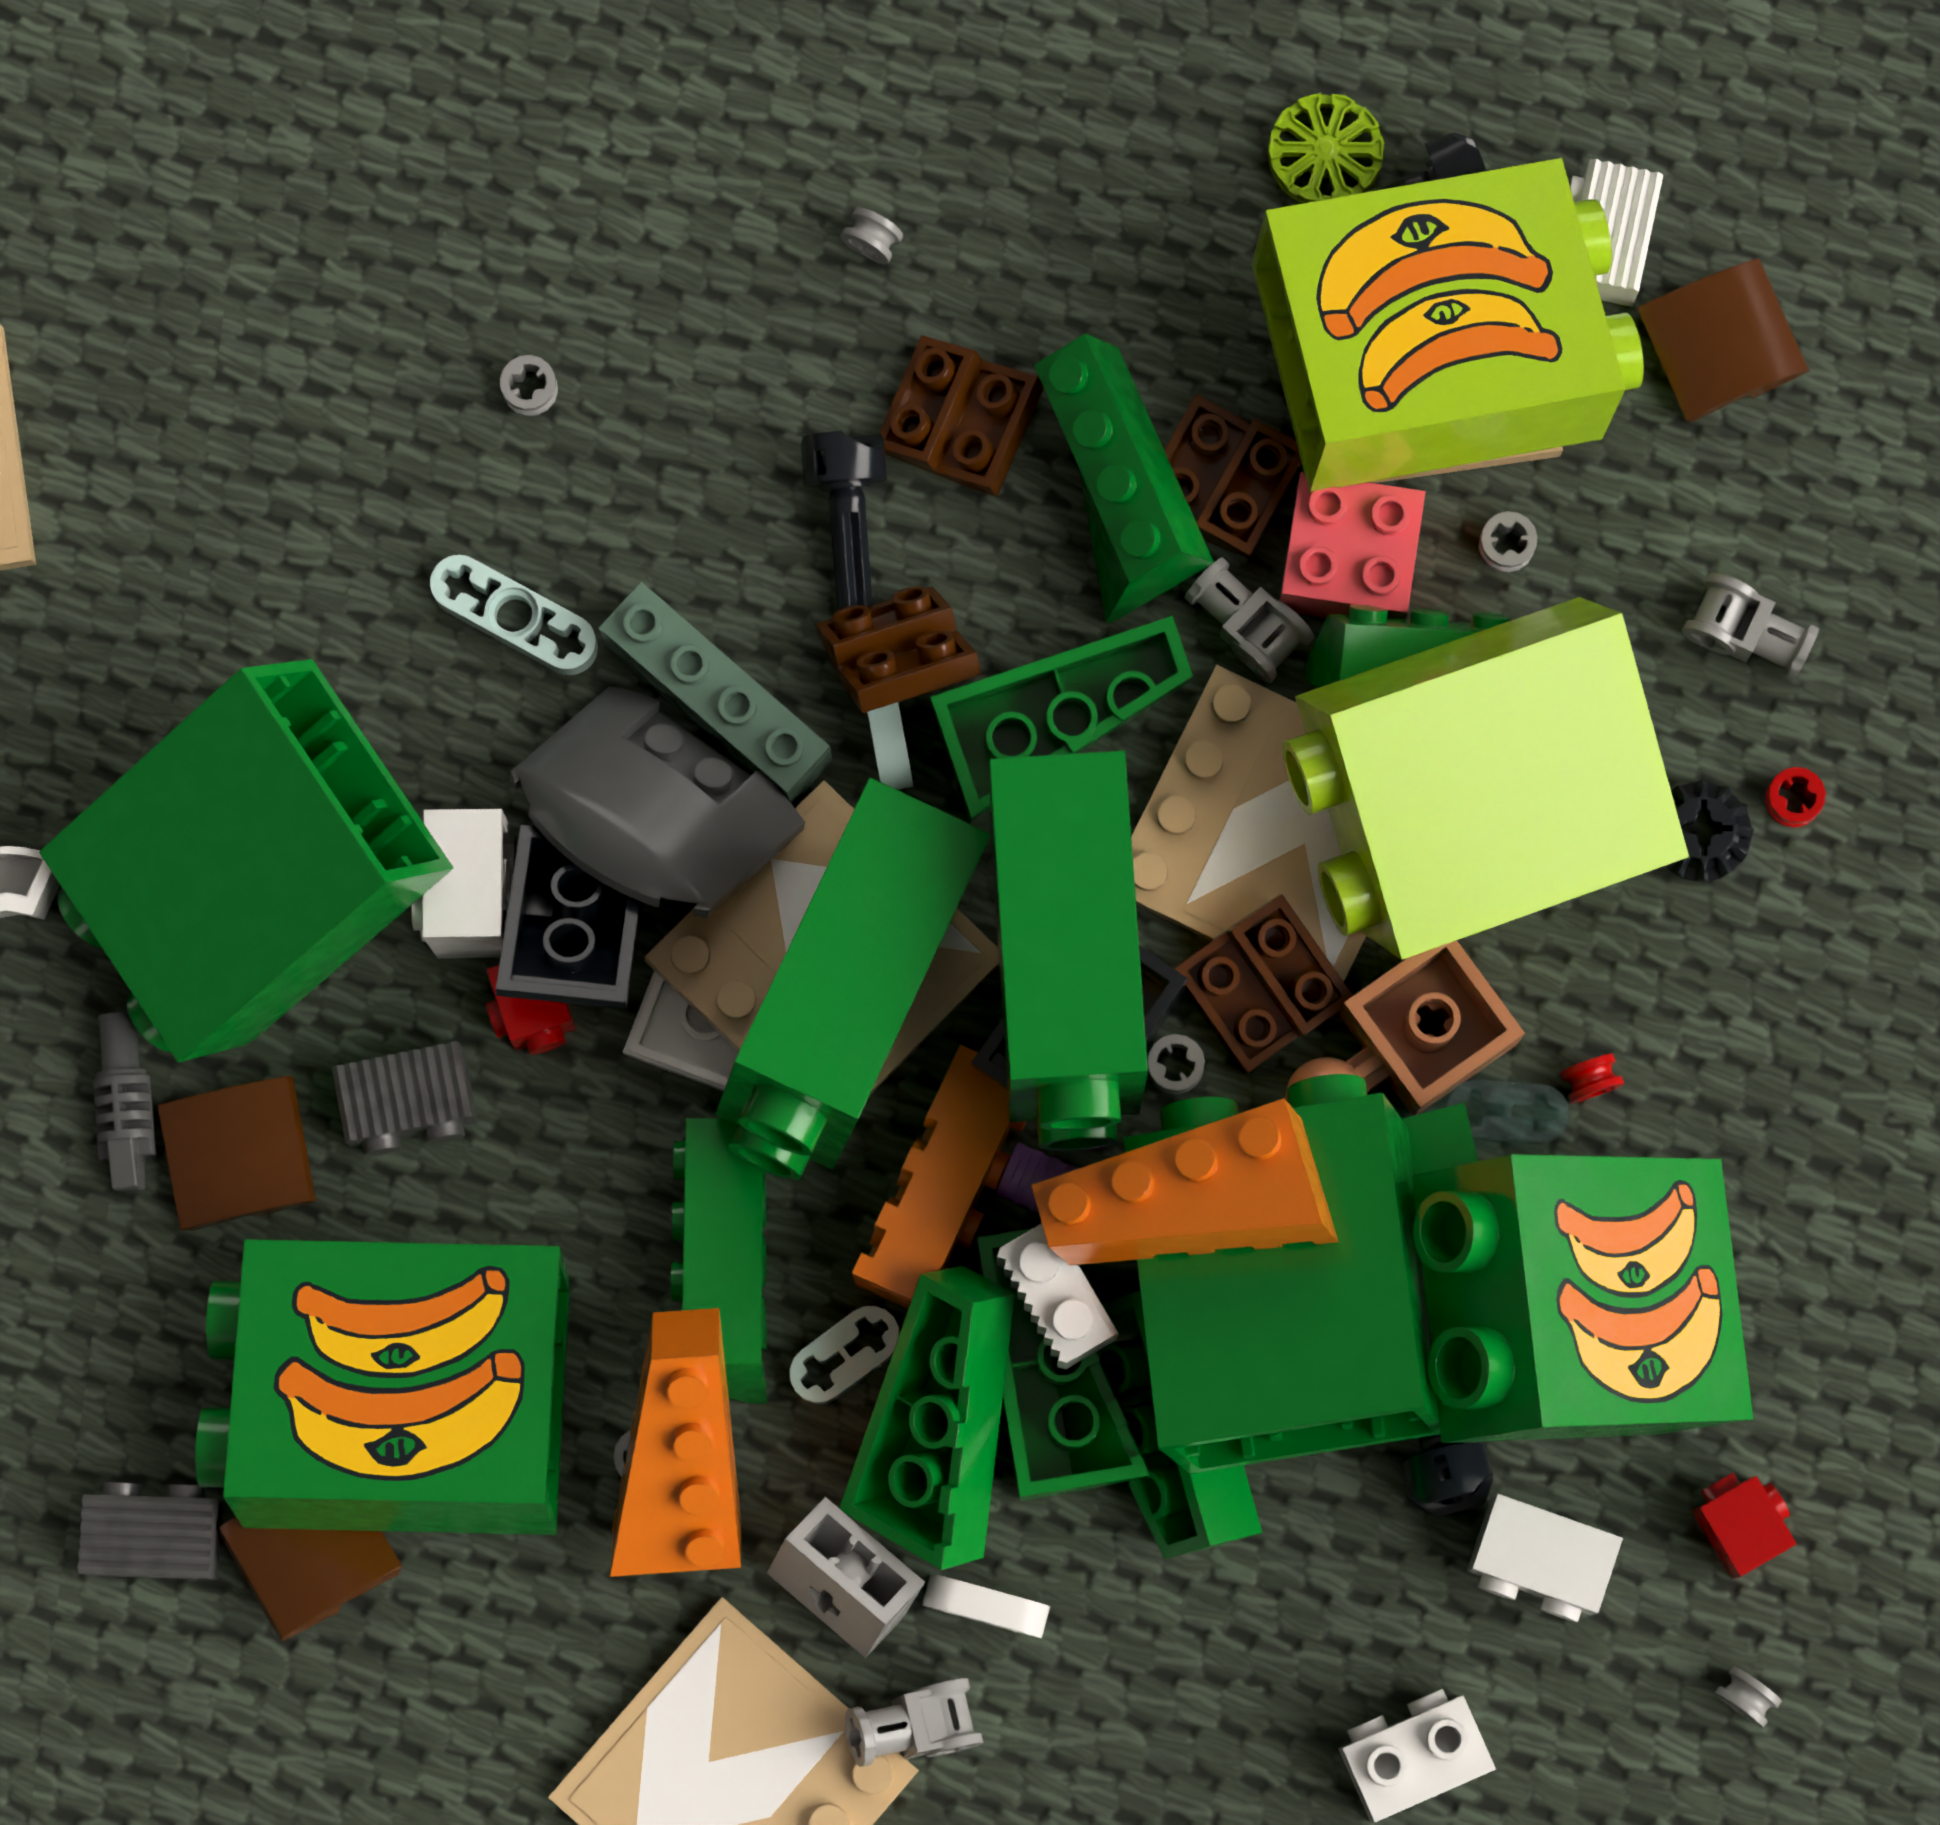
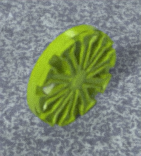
M1321 93L1298 99L1296 103L1282 111L1273 126L1268 144V162L1275 181L1288 196L1301 204L1369 191L1379 176L1384 158V140L1376 119L1366 107L1363 108L1355 100L1340 94L1321 95ZM1320 108L1333 109L1328 126H1325ZM1303 112L1306 113L1312 130L1295 119V117ZM1346 113L1351 114L1357 119L1339 131ZM1282 132H1289L1302 142L1282 141L1280 136ZM1364 132L1369 133L1372 140L1371 142H1351ZM1282 157H1301L1289 167L1282 166L1280 162ZM1351 157L1370 158L1373 164L1371 167H1364ZM1308 171L1311 174L1308 185L1302 188L1294 184L1295 179ZM1343 171L1358 181L1355 187L1351 188L1345 185L1342 176ZM1323 178H1329L1333 189L1331 196L1322 195L1319 190Z

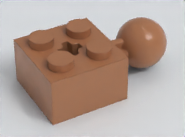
M1456 940L1406 958L1345 1001L1339 1016L1363 1049L1346 1061L1332 1057H1320L1304 1063L1291 1076L1286 1087L1285 1099L1288 1102V1087L1303 1079L1328 1074H1351L1365 1079L1367 1093L1386 1080L1412 1116L1418 1115L1514 1048L1525 1032ZM1423 1012L1429 1019L1437 1015L1443 1018L1444 1024L1439 1031V1037H1435L1431 1033L1424 1034L1417 1027L1421 1021L1419 1013Z

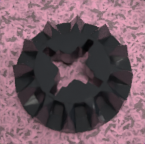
M1703 779L1694 783L1676 786L1671 793L1681 829L1684 826L1692 825L1696 821L1701 805H1704V814L1707 815L1708 824L1719 826V829H1728V831H1722L1721 834L1713 835L1709 839L1704 850V856H1701V846L1698 845L1697 836L1686 834V831H1682L1689 857L1668 864L1665 867L1681 878L1697 882L1714 881L1732 873L1748 855L1754 832L1748 816L1747 805L1740 802L1731 793L1728 786L1707 783Z

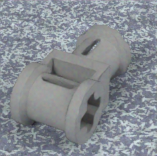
M1221 557L1198 577L1184 598L1191 605L1199 603L1223 625L1220 637L1231 647L1238 659L1261 680L1270 684L1278 676L1276 668L1300 644L1309 645L1314 639V634L1295 611L1280 600L1274 599L1262 587L1254 594L1250 592L1228 571L1230 564Z
M1720 573L1708 574L1704 581V587L1707 589V592L1694 620L1685 622L1682 634L1690 641L1713 652L1730 655L1743 662H1747L1752 653L1786 668V676L1796 679L1820 628L1809 625L1805 629L1772 614L1771 612L1776 602L1759 595L1752 587L1738 579ZM1723 605L1725 606V611L1720 622L1717 623L1716 617Z
M969 1679L949 1680L919 1688L891 1701L892 1706L866 1712L862 1707L858 1706L848 1708L845 1714V1732L850 1753L859 1767L869 1766L873 1763L874 1757L902 1751L906 1760L924 1755L926 1757H937L982 1745L984 1743L982 1734L974 1732L965 1695L970 1689ZM894 1729V1731L878 1733V1731Z

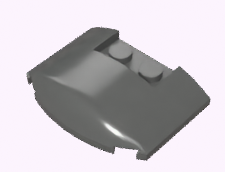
M609 686L511 771L510 781L514 791L522 785L527 801L531 805L528 816L534 825L566 858L592 877L624 895L658 908L660 897L697 903L693 910V916L709 918L804 830L805 821L789 800L763 772L758 769L752 775L748 774L659 712V700L635 691Z

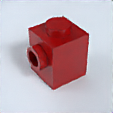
M499 965L486 969L496 999L485 1002L497 1038L508 1035L510 1042L516 1050L528 1047L529 1053L534 1055L564 1045L566 1043L564 1034L577 1030L568 1003L496 996Z
M1734 1472L1700 1491L1706 1503L1693 1509L1692 1513L1731 1579L1747 1574L1797 1545L1783 1521L1790 1516L1787 1505L1771 1482L1762 1485L1757 1475L1739 1482Z

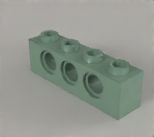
M640 582L599 627L604 644L752 774L758 769L763 772L792 805L833 762L830 745L643 582Z

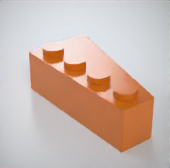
M962 1045L959 1046L923 1124L926 1130L922 1139H916L902 1166L897 1181V1186L900 1188L895 1198L890 1197L888 1202H885L874 1225L875 1230L870 1244L873 1245L869 1256L864 1253L860 1254L852 1271L856 1286L909 1309L920 1274L948 1269L958 1245L968 1249L972 1246L985 1216V1213L975 1209L985 1186L993 1190L997 1189L1011 1158L1010 1154L1001 1151L1011 1128L1022 1132L1027 1121L1009 1122L1007 1089L973 1067L971 1062L978 1052Z
M1285 1098L1031 1185L1048 1247L1068 1265L1154 1258V1255L1183 1252H1187L1189 1255L1215 1253L1217 1249L1253 1247L1255 1250L1282 1247V1244L1312 1241L1314 1244L1339 1242L1303 1121Z
M719 1308L653 1312L640 1378L638 1400L630 1430L626 1463H624L620 1483V1495L613 1520L610 1577L741 1568V1511Z

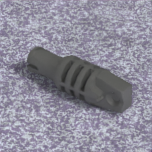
M128 1012L102 1014L98 1016L102 1071L96 1073V1079L93 1080L98 1158L101 1161L109 1160L112 1189L119 1192L146 1190V1156L156 1155L151 1077L147 1075L146 1069L140 1068L138 1030L131 1021Z

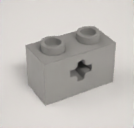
M826 1497L785 1538L767 1571L770 1577L865 1658L902 1620L925 1581Z

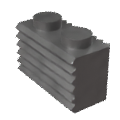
M458 1041L331 1067L345 1143L352 1149L362 1147L364 1156H378L399 1151L402 1149L400 1139L423 1134L426 1136L427 1143H441L459 1139L465 1136L463 1126L478 1123L465 1052Z
M106 1482L102 1483L101 1495L83 1494L78 1574L88 1576L218 1580L221 1537L218 1530L221 1527L223 1501L206 1498V1487L198 1485H167L166 1497L141 1496L142 1484Z

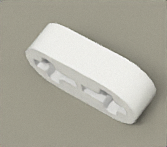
M931 1573L922 1606L1041 1639L1050 1606Z

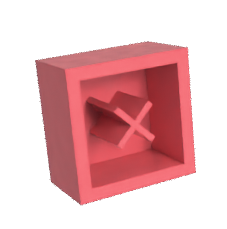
M1300 472L1279 600L1297 614L1326 618L1328 614L1349 615L1350 605H1369L1388 609V618L1406 619L1426 491L1367 482L1340 488L1331 487L1309 493L1305 473Z

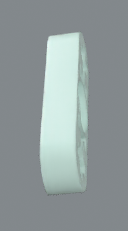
M449 556L440 561L431 574L430 587L437 604L445 612L559 674L576 675L584 672L593 664L598 652V643L591 625L582 617L469 556ZM465 571L471 573L469 580L472 586L487 596L491 584L499 587L488 598L482 617L475 614L481 608L479 600L466 593H460L455 600L449 598L451 591L445 583L449 575L459 579ZM521 600L532 608L531 621L522 630L515 632L504 630L497 623L499 608L507 601ZM546 613L553 616L547 625L549 630L556 634L568 637L573 630L580 632L578 640L584 648L580 655L569 652L564 659L558 658L559 649L556 643L541 634L538 646H533L529 643L539 634Z

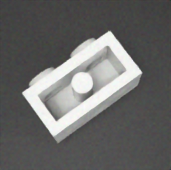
M1496 1494L1490 1499L1467 1572L1481 1576L1478 1588L1511 1600L1516 1599L1518 1590L1543 1598L1540 1610L1569 1621L1578 1622L1581 1612L1588 1615L1599 1613L1623 1538Z
M1441 1689L1408 1703L1407 1706L1412 1716L1388 1726L1384 1716L1381 1715L1347 1730L1352 1743L1338 1749L1370 1822H1378L1496 1770L1464 1695L1448 1700L1444 1690Z

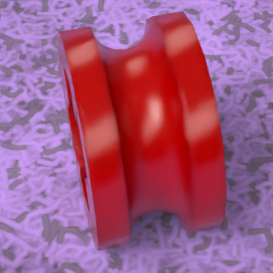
M1792 767L1784 769L1774 777L1766 790L1765 805L1767 811L1774 821L1785 827L1797 828L1805 826L1816 818L1825 804L1826 791L1824 784L1816 773L1807 768ZM1793 782L1804 785L1803 796L1812 800L1810 809L1803 804L1797 811L1798 813L1787 810L1788 799L1779 795L1780 786L1788 790Z
M1613 1053L1589 1059L1559 1073L1561 1080L1569 1082L1572 1086V1092L1568 1095L1570 1104L1602 1095L1625 1084L1623 1077L1616 1076L1612 1071V1065L1616 1062Z

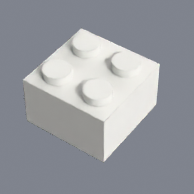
M502 809L424 810L425 826L454 869L412 904L413 930H420L421 941L428 944L437 958H501L514 872V831Z

